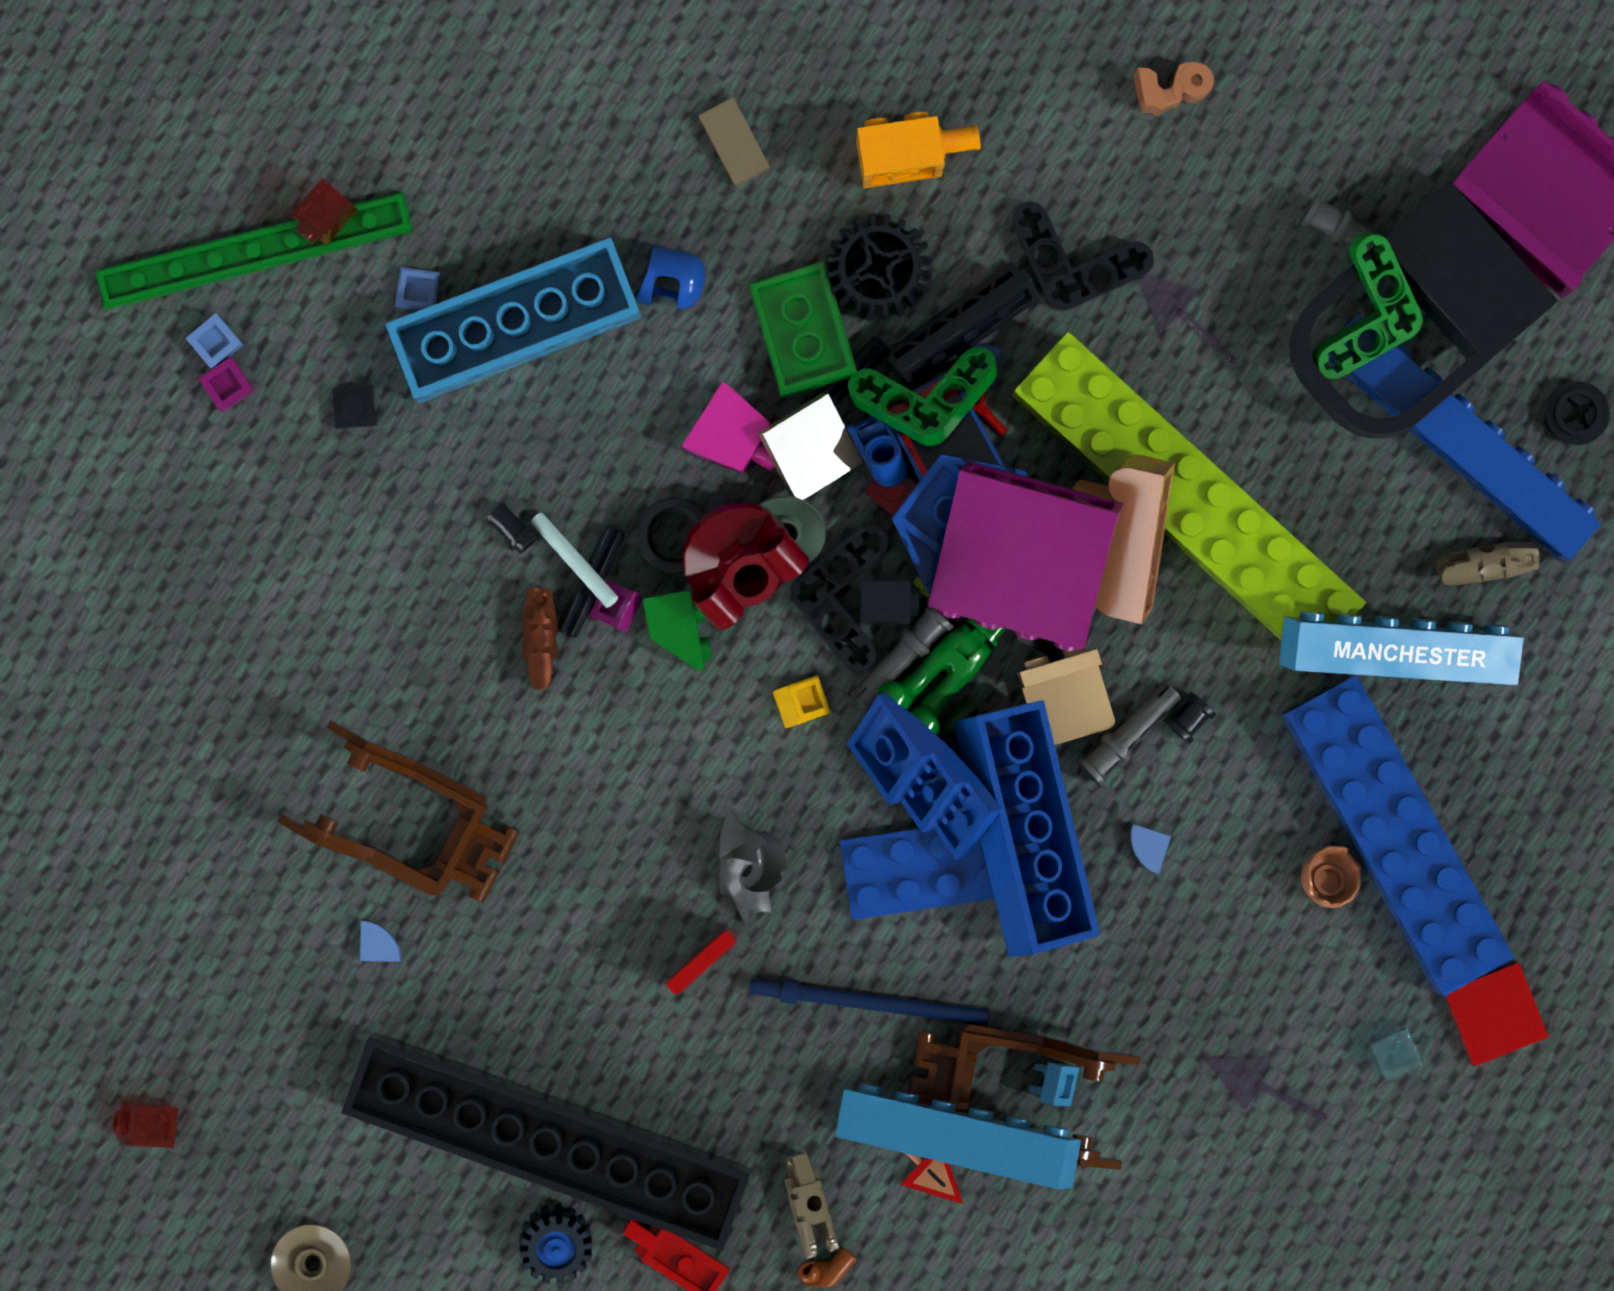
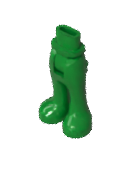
M966 618L964 624L956 627L946 635L907 678L900 682L888 680L881 684L877 692L879 694L885 693L907 710L931 680L942 670H945L947 674L944 679L910 712L938 736L941 730L938 721L941 711L954 695L978 673L992 651L991 649H995L998 646L996 640L1006 628L988 629L979 626L976 620Z

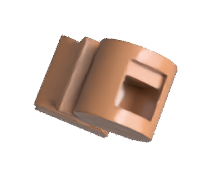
M1198 62L1180 64L1174 71L1169 88L1162 89L1158 85L1157 73L1149 68L1138 67L1133 74L1140 112L1152 113L1155 116H1159L1169 109L1176 108L1181 101L1187 103L1202 101L1211 91L1214 84L1212 71L1206 65Z

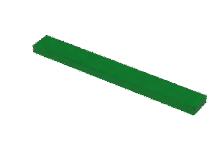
M399 192L95 271L103 307L108 311L412 233L414 229L404 192Z

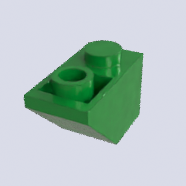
M691 590L644 598L643 604L650 639L696 670H705V661L712 660L708 636L700 637L697 622L704 621V615L691 601Z

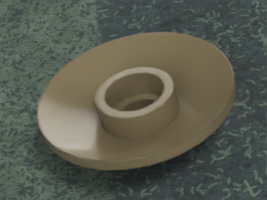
M318 1224L301 1225L288 1231L276 1244L271 1257V1274L279 1291H342L351 1274V1255L345 1241L332 1229ZM314 1255L319 1258L320 1267L313 1270L307 1266L306 1259L308 1256Z

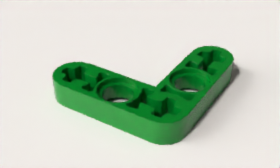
M1364 231L1357 234L1350 243L1349 253L1375 311L1325 339L1315 347L1312 352V359L1318 370L1328 379L1344 377L1412 338L1419 332L1422 326L1423 318L1389 242L1386 238L1373 231ZM1369 242L1378 246L1373 250L1376 261L1382 264L1379 267H1376L1374 262L1368 257L1362 256L1367 252L1366 244ZM1385 275H1393L1395 279L1393 291L1388 295L1380 296L1377 292L1378 281ZM1396 303L1402 312L1409 315L1405 318L1406 325L1403 328L1395 324L1399 321V316L1396 310L1389 305ZM1373 329L1376 333L1374 345L1369 349L1361 350L1357 343L1358 337L1363 331ZM1350 349L1355 356H1350L1346 351ZM1331 351L1339 355L1335 358L1336 365L1334 367L1325 364L1329 361L1327 354Z
M974 347L961 355L926 399L872 369H862L857 371V374L852 375L848 381V390L851 400L857 408L920 444L935 446L942 443L994 382L997 376V366L991 351L983 347ZM983 363L985 364L986 368L984 370L981 368H977L972 373V366L980 367ZM873 385L875 393L871 392L870 390H865L861 394V387L868 389ZM951 390H961L965 393L964 398L957 403H949L944 400L945 394ZM903 400L909 404L908 409L903 413L893 414L888 411V407L895 401ZM922 421L929 425L937 421L938 426L936 428L929 426L924 430Z

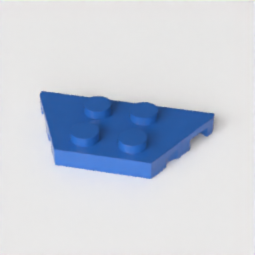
M939 454L891 517L928 594L931 595L959 472L965 463L970 461L1025 477L1028 473L1022 469Z

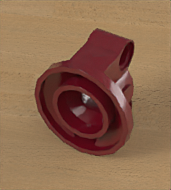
M747 502L723 505L705 514L690 530L682 550L683 571L693 589L691 601L717 630H725L734 625L742 616L745 607H751L766 601L784 582L799 576L809 562L808 556L790 536L779 517L766 507ZM751 564L759 565L752 573L745 577L734 578L740 568Z

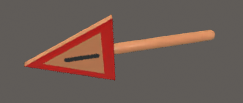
M906 1154L917 1166L900 1185L963 1204L948 1163L927 1158L922 1159L919 1156Z

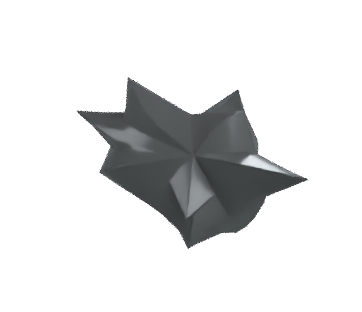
M728 809L720 838L715 844V852L720 857V894L732 897L747 926L750 910L771 913L769 890L783 880L781 872L789 863L785 854L786 847L779 838L768 831L744 828L731 810Z

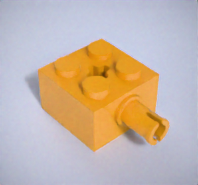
M927 112L910 113L904 116V121L888 123V118L870 119L864 122V127L857 128L856 144L863 189L942 177L945 154L981 149L977 124L942 130L939 127L938 116L928 117Z

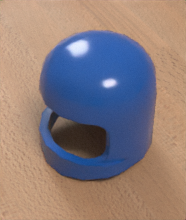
M653 245L649 267L639 290L637 302L651 305L653 298L666 297L677 302V309H687L694 306L699 301L705 285L706 273L703 261L699 256L688 251ZM660 276L675 278L680 284L679 293L655 287L654 282Z

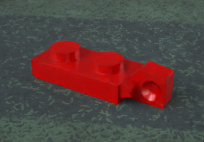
M632 1218L629 1219L623 1229L622 1234L638 1243L634 1252L641 1256V1261L687 1291H717L730 1271L729 1266L682 1236L654 1226L648 1227Z

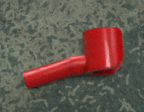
M983 394L980 397V402L972 408L1001 437L1007 432V429L985 405V395Z

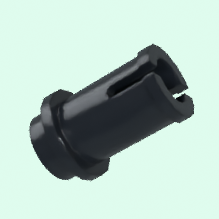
M505 503L496 507L486 519L510 543L509 549L511 551L517 550L522 554L537 539V536L533 533L534 528L532 526L526 527Z

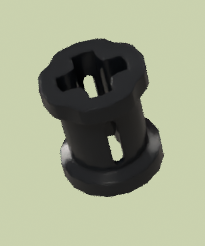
M1190 691L1187 695V701L1172 717L1167 716L1163 721L1173 732L1190 745L1194 741L1192 736L1208 719H1213L1216 713L1196 694Z

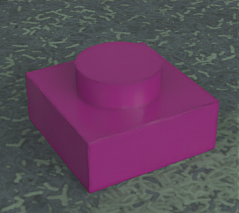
M233 357L228 358L198 378L221 413L255 392V389Z
M606 581V584L618 596V599L612 606L606 608L597 598L589 616L598 622L626 633L644 597L625 587Z

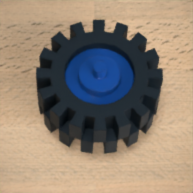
M555 1204V1210L549 1211L548 1205L541 1207V1214L538 1215L534 1211L530 1214V1221L525 1220L522 1225V1233H520L519 1238L520 1258H523L524 1268L526 1270L530 1268L531 1276L535 1279L541 1275L543 1283L550 1284V1279L556 1278L557 1284H564L563 1277L568 1276L570 1281L576 1279V1272L579 1270L583 1273L587 1269L586 1262L591 1261L593 1249L591 1229L589 1224L586 1225L585 1217L582 1214L577 1217L575 1209L570 1206L567 1212L563 1211L562 1204Z

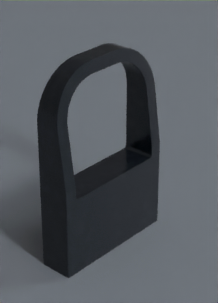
M1451 181L1384 238L1389 242L1416 303L1466 358V361L1414 407L1401 415L1391 418H1374L1364 415L1350 406L1316 367L1310 352V334L1317 317L1361 280L1354 264L1306 306L1292 329L1289 344L1290 359L1299 381L1337 424L1356 435L1382 439L1394 437L1410 430L1558 302L1553 294ZM1374 246L1363 256L1371 259L1377 267L1382 264L1375 259L1373 250L1378 246Z

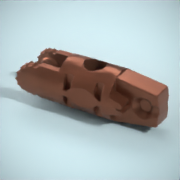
M550 588L527 589L524 617L522 619V632L524 636L522 659H528L529 684H532V688L535 687L536 690L540 689V691L542 689L546 690L552 684L553 659H558V645L556 641L558 619L556 618L553 595Z

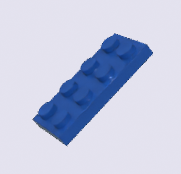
M918 828L840 840L852 920L994 899L981 839L968 857L959 860L954 859L934 829L922 833Z

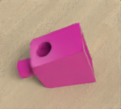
M722 381L683 443V449L740 474L744 473L751 460L770 472L775 467L758 435V432L771 425V423L729 385Z

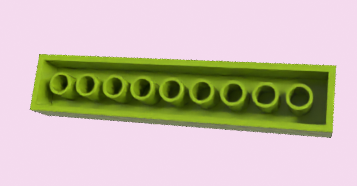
M1067 332L1012 393V397L1107 483L1121 463L1132 455H1144L1175 462L1164 535L1281 641L1284 616L1299 617L1300 611H1315L1324 613V619L1337 620L1338 613L1356 615L1367 603L1071 333Z

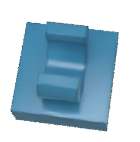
M1048 1062V1064H1035L1033 1070L1042 1072L1045 1078L1043 1086L1030 1085L1029 1091L1033 1094L1041 1095L1039 1102L1053 1106H1071L1080 1067Z

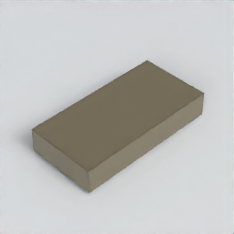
M734 97L698 115L735 188L770 170V166Z

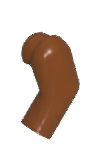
M842 1246L831 1261L803 1262L798 1268V1277L808 1287H834L858 1259Z

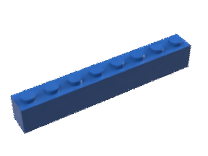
M1359 314L1355 315L1353 318H1351V320L1345 325L1343 329L1359 321L1363 317H1361ZM1367 329L1360 334L1357 343L1361 350L1369 349L1374 345L1376 341L1375 331ZM1402 343L1345 375L1393 417L1410 410L1443 381L1432 369L1426 367L1423 370L1412 361L1415 357L1414 354ZM1350 349L1346 351L1350 356H1355ZM1331 351L1327 355L1329 362L1335 366V358L1339 355ZM1451 394L1409 430L1560 562L1571 560L1601 525L1594 518L1596 511L1589 504L1579 498L1574 501L1563 491L1566 486L1559 478L1550 472L1544 475L1533 465L1536 460L1529 452L1520 446L1514 449L1503 439L1505 436L1503 430L1490 420L1483 422L1473 413L1475 407L1460 394L1455 396Z

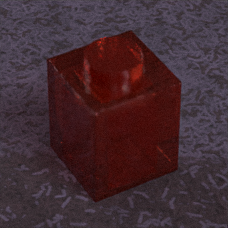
M322 178L293 210L291 215L299 222L294 229L311 244L319 239L327 246L358 210Z

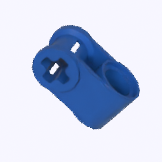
M873 416L855 425L852 423L845 425L860 457L862 456L874 480L879 485L892 487L905 479L908 471L907 464L891 426Z

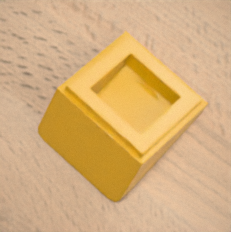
M818 675L773 691L785 728H790L831 713Z

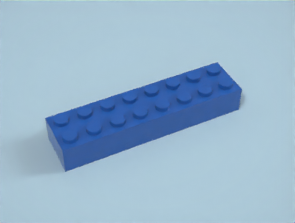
M1347 676L1281 713L1280 716L1435 993L1445 997L1515 958L1358 676Z

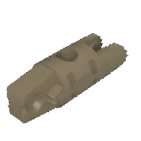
M1503 542L1439 555L1435 557L1432 565L1444 585L1474 584L1510 578L1539 569V552L1534 542Z
M798 1152L784 1157L789 1177L784 1179L805 1258L809 1259L817 1256L815 1238L811 1227L815 1224H818L825 1248L829 1252L839 1249L818 1170H812L807 1153ZM810 1198V1200H811V1206H810V1208L808 1209V1207H807V1201H808V1199Z

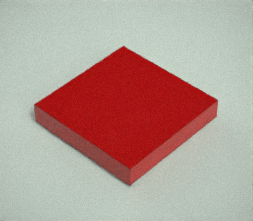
M729 926L723 929L667 980L665 985L674 995L682 992L736 943L737 935Z
M1517 961L1488 972L1445 996L1470 1062L1474 1067L1549 1037L1520 963Z

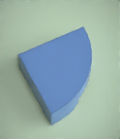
M1131 824L1130 841L1135 856L1145 868L1159 874L1171 836Z
M367 920L361 921L360 961L401 962L400 947L391 933L378 923Z

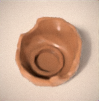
M1333 845L1325 846L1311 853L1303 864L1300 876L1302 887L1309 898L1319 906L1327 908L1342 907L1355 898L1361 887V865L1350 855L1348 848Z

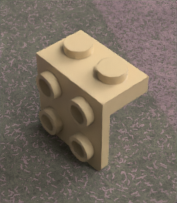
M1085 646L1084 650L1078 648L1073 651L1064 650L1065 659L1049 663L1047 656L1024 662L1026 670L1017 673L1026 704L1044 700L1055 745L1110 729L1115 724V718L1099 669V665H1102L1097 649L1088 652Z

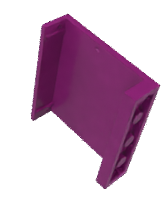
M1543 80L1452 183L1526 266L1563 299L1576 289L1583 281L1582 276L1614 241V137H1609L1598 127L1597 120L1590 113L1578 110L1570 103L1567 94L1559 86L1549 84Z
M967 461L959 472L928 607L938 609L940 615L948 618H960L963 616L974 619L979 626L984 628L998 629L1003 627L1013 630L1015 635L1023 639L1037 640L1042 638L1053 641L1056 647L1063 650L1073 651L1074 649L1077 650V648L1084 650L1090 639L1091 633H1089V628L1114 530L1120 520L1124 503Z

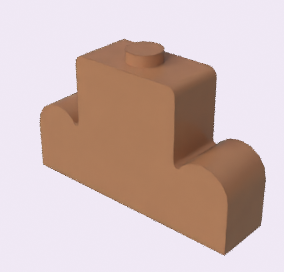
M1132 455L1127 457L1111 475L1108 482L1109 486L1079 480L1071 488L1124 503L1120 520L1114 530L1095 605L1102 614L1142 624L1153 610L1175 462L1144 455Z

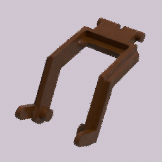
M330 720L326 728L347 739L344 748L352 752L347 761L349 765L365 772L369 763L372 762L417 780L455 800L460 814L458 821L435 865L422 870L361 839L335 831L339 822L320 813L316 823L306 820L304 824H301L281 814L278 822L316 845L365 861L431 896L445 892L451 879L473 888L469 896L484 903L499 874V871L486 865L489 857L504 863L520 832L508 825H505L503 831L500 832L481 822L489 807L484 795L410 757L370 742Z
M968 1023L963 1028L958 1029L956 1045L933 1042L935 1033L927 1031L918 1032L913 1066L926 1068L927 1074L926 1077L911 1075L908 1092L920 1095V1103L931 1105L932 1099L956 1103L955 1111L968 1113L967 1109L976 1057L979 1052L989 1045L1035 1052L1084 1066L1082 1078L1101 1082L1103 1081L1104 1071H1115L1116 1063L1139 1065L1140 1056L1094 1050L1052 1037ZM1080 1134L1072 1135L1073 1138L1081 1139L1077 1161L1078 1166L1121 1170V1160L1100 1157V1151L1091 1149L1092 1137Z

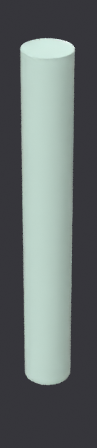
M543 513L535 515L531 520L534 528L606 608L612 606L617 601L618 596Z

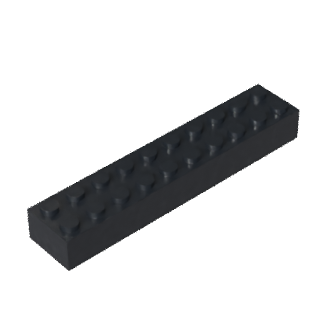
M373 1033L368 1037L341 1114L721 1251L724 1249L751 1168L378 1033Z

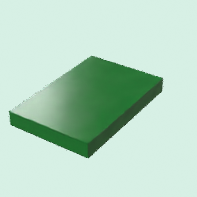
M825 261L748 284L782 398L845 380L857 374L835 294L830 289L832 283L825 276V272L828 271Z

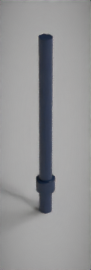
M751 978L749 994L780 998V1002L796 1004L797 1000L980 1025H987L989 1009L800 985L799 980L783 978V982Z

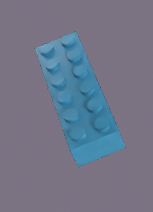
M610 237L385 323L412 396L418 403H422L641 319L642 316Z

